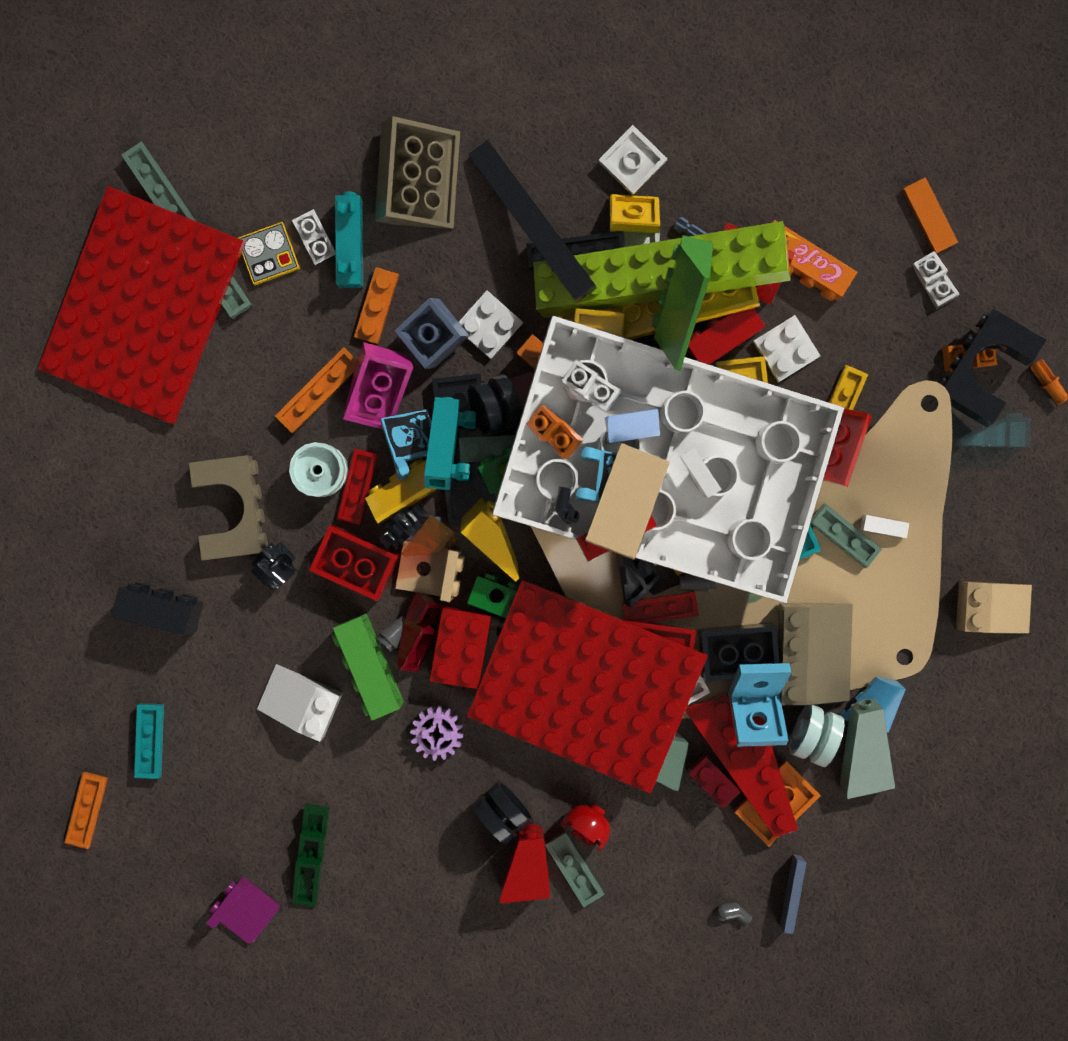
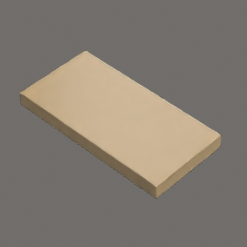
M621 443L585 541L634 560L670 461Z

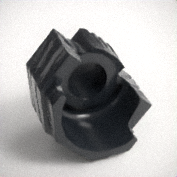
M282 542L276 546L270 543L252 562L254 568L251 572L264 586L269 587L271 591H275L297 571L292 563L296 557Z

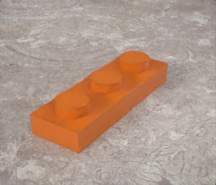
M375 267L355 332V338L379 344L399 274Z

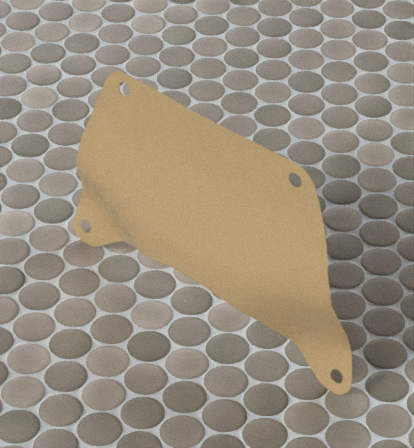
M925 380L905 388L875 426L865 435L848 487L822 481L812 517L822 504H827L882 549L868 568H864L813 527L812 530L821 551L799 560L787 599V603L853 604L850 690L867 687L876 676L891 680L912 676L924 668L933 649L940 597L942 519L952 452L950 395L946 388L936 381ZM932 395L937 398L938 407L935 411L927 412L922 409L921 401L924 396ZM863 515L909 523L907 538L860 530ZM531 527L566 597L625 620L622 606L624 597L615 552L608 551L587 562L576 540ZM715 582L716 589H710V592L695 591L699 616L652 623L696 629L694 649L700 651L698 629L772 623L777 627L778 640L779 603L784 602ZM677 585L656 595H652L647 591L640 600L690 591H681V586ZM902 649H908L913 654L912 662L908 665H901L897 661V653ZM733 680L705 682L710 693L687 706L728 694ZM686 712L683 715V718H690Z

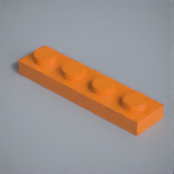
M343 347L275 417L294 434L353 375L357 359Z

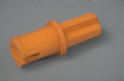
M1043 359L1034 362L1030 368L1042 384L1040 387L1048 392L1055 405L1057 406L1067 401L1068 394L1059 383V377L1054 376Z

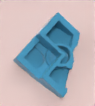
M876 676L868 684L867 689L860 692L855 699L857 700L856 703L863 699H876L883 708L886 731L889 732L906 689L896 680ZM843 709L840 716L849 721L850 709L847 712Z

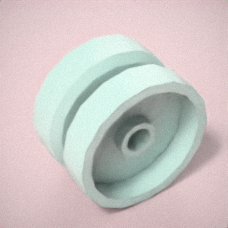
M317 442L306 444L298 449L290 461L289 468L291 480L296 488L308 496L315 497L331 496L341 490L346 483L349 471L346 458L339 450L331 445ZM317 465L322 467L320 474H315V470H318Z
M806 705L801 711L791 734L789 743L790 754L801 759L809 756L811 763L826 767L832 761L840 746L844 732V718L832 712L824 715L822 708L815 705Z

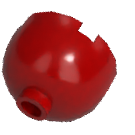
M595 804L592 807L586 805L575 806L570 809L560 823L563 828L566 824L574 830L571 834L591 847L593 843L599 845L596 849L598 851L603 850L610 837L611 828L609 821L603 816L605 811Z

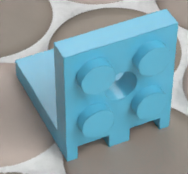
M790 663L739 665L728 691L737 747L787 745L789 740L780 694L791 674ZM759 716L763 718L765 724H755L752 717Z

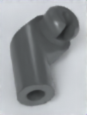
M736 902L722 904L715 910V916L719 921L736 918L746 926L752 920V916Z

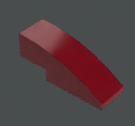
M416 593L412 600L400 639L398 653V669L400 671L418 672L439 630L434 627V624L444 604L433 595Z

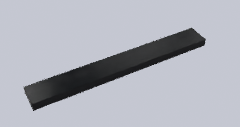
M486 140L468 155L575 302L578 303L597 289L592 279L490 142Z

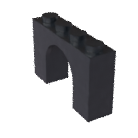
M995 309L988 315L984 313L975 325L979 329L975 335L970 334L962 346L965 348V351L961 356L957 355L950 364L951 373L948 377L944 375L939 381V384L944 386L950 395L951 407L985 427H989L995 422L1006 402L986 391L976 382L972 370L976 355L984 350H998L1026 366L1034 361L1046 342L1045 338Z

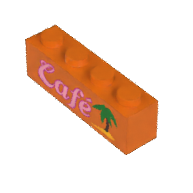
M785 227L787 249L795 253L789 266L790 275L793 273L800 277L799 281L806 287L812 288L814 286L821 291L820 295L829 301H833V299L837 301L842 298L858 272Z

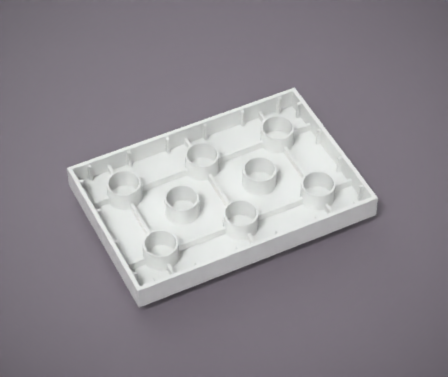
M552 316L492 515L576 540L575 538L588 532L598 506V502L576 500V492L579 488L595 490L599 461L582 460L581 452L584 447H591L617 453L622 443L670 461L651 513L657 526L644 533L635 558L787 603L844 407L686 357L684 358L681 371L674 369L663 350ZM575 360L595 371L599 377L620 389V394L607 413L582 398L561 382ZM540 405H545L583 439V442L569 459H562L548 441H541L526 424ZM658 409L660 436L608 443L605 417ZM695 448L722 489L708 498H703L680 458L681 455ZM559 486L571 489L569 503L580 513V519L577 523L567 524L563 522L555 511Z

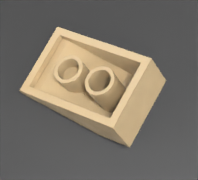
M959 581L956 629L965 632L1029 633L1032 585Z

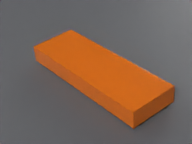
M926 177L902 189L933 252L935 251L937 254L958 243Z
M88 772L82 773L65 844L84 849L90 848L108 777Z

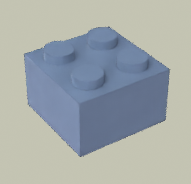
M429 298L395 330L425 369L436 368L470 337L438 298Z

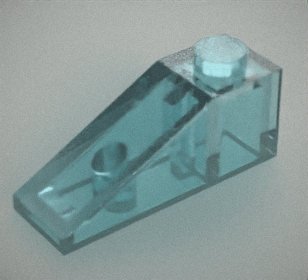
M1007 413V417L996 419L989 427L981 426L953 439L952 446L1031 447L1032 417H1022L1023 413Z

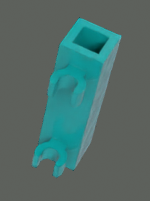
M342 192V195H335L336 285L339 288H364L363 200L355 192Z
M435 397L424 473L425 488L450 490L451 478L469 481L470 464H453L458 426L475 429L476 412H460V400Z

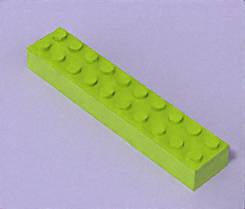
M783 221L689 236L713 243L710 279L705 294L791 281L786 231ZM682 238L574 255L597 287V289L578 303L575 302L545 260L533 262L536 310L544 318H550L552 316L575 314V308L602 310L659 301L661 290L666 291L668 283L664 282L668 267L673 268L675 260L671 259L675 244L680 245Z

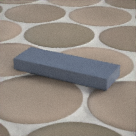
M794 854L792 856L780 927L783 932L789 934L794 933L807 864L802 856Z

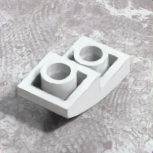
M314 209L292 220L315 265L336 255V251Z
M935 251L913 263V268L936 309L958 298L959 292L947 277L948 270Z
M575 360L561 381L568 388L605 413L608 412L621 392L619 388L599 377L598 373Z

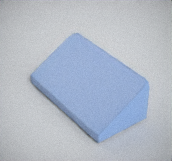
M658 409L605 417L608 443L660 436Z

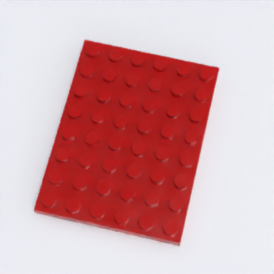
M107 186L38 369L171 424H176L222 305V300L225 297L246 242Z
M522 579L467 717L651 794L708 655Z

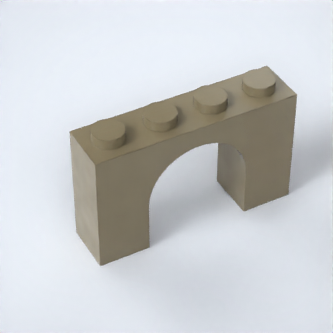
M245 455L189 463L192 487L199 488L225 484L234 488L240 494L244 503L243 518L234 529L225 533L198 536L201 561L260 553L264 547L268 546L266 533H262L261 523L265 522L263 509H259L258 499H261L262 494L260 485H256L255 475H258L257 461L253 460L252 456Z

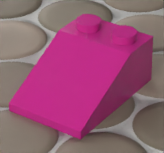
M363 342L355 365L343 419L383 429L380 419L396 416L413 369L410 355Z

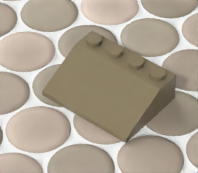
M394 116L381 123L375 221L405 226L454 228L460 131Z
M779 603V664L790 663L791 674L780 694L782 705H814L850 700L853 604Z

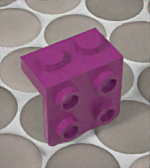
M243 876L237 884L232 882L223 894L227 897L222 903L217 901L208 912L211 918L206 924L215 929L218 923L221 922L245 942L251 944L279 910V904Z

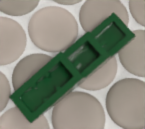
M306 804L304 807L298 858L295 865L292 904L317 906L330 807Z

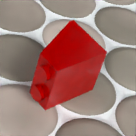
M531 824L525 831L519 829L501 883V904L550 898L543 827H538V824Z

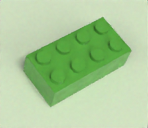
M367 613L334 627L335 633H332L333 641L343 651L342 662L346 670H351L354 679H351L355 692H360L363 702H361L364 714L366 716L370 715L371 720H375L399 710L404 700L382 648L376 640L377 636Z

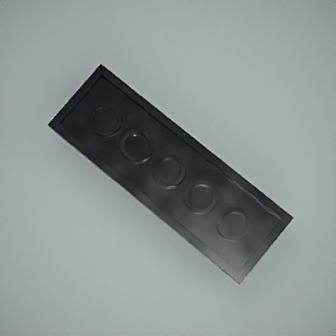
M481 373L432 379L434 401L435 397H451L460 400V412L471 411L468 400V386L482 381ZM477 424L475 429L458 426L453 464L460 463L459 438L485 436ZM465 462L470 464L469 481L451 478L450 490H445L449 525L461 523V518L481 497L485 501L491 500L495 504V494H488L478 473L477 467L481 466L480 462Z

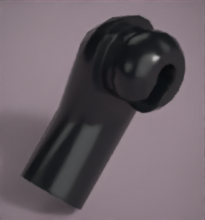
M559 486L555 511L563 522L567 524L577 523L580 519V513L569 503L571 489Z

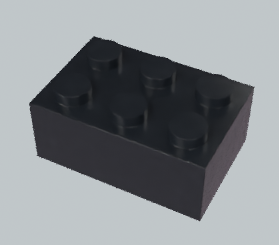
M136 582L135 584L128 583V586L118 588L111 617L181 635L197 631L204 604L197 601V596L189 594L175 596L173 590L165 588L151 590V585Z
M772 623L698 629L700 652L708 655L701 672L705 682L733 680L739 665L779 664L777 627Z

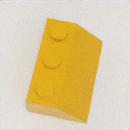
M420 458L409 465L411 470H409L406 479L399 480L397 475L394 474L389 478L391 482L384 487L379 484L368 491L370 495L365 499L377 523L386 522L405 507H410L437 490L425 488L424 473L426 460L423 461Z

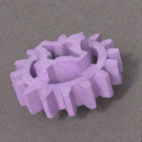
M438 706L436 712H433V709L429 707L427 715L422 711L419 713L421 721L417 719L413 721L417 728H413L410 731L411 734L416 735L411 740V743L419 744L416 751L424 750V758L432 754L433 761H436L438 755H441L443 760H445L447 752L454 755L455 749L453 747L461 746V742L457 738L460 739L464 736V733L458 732L463 727V724H456L455 721L458 719V715L451 717L449 715L451 709L448 708L443 713L441 706ZM434 718L433 723L429 727H422L427 720ZM443 719L451 725L452 729L444 725ZM438 723L439 732L443 734L440 735L436 744L435 734L431 732H434ZM423 739H427L431 744V747L426 745ZM445 740H452L449 745H447L444 748H440L441 744Z

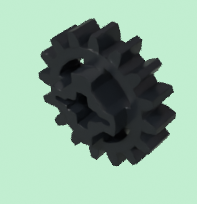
M420 504L411 511L405 507L384 526L387 532L379 539L386 548H389L396 541L402 545L422 526L419 520L427 512Z

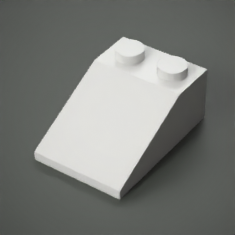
M276 664L257 709L294 731L320 742L325 737L343 692Z

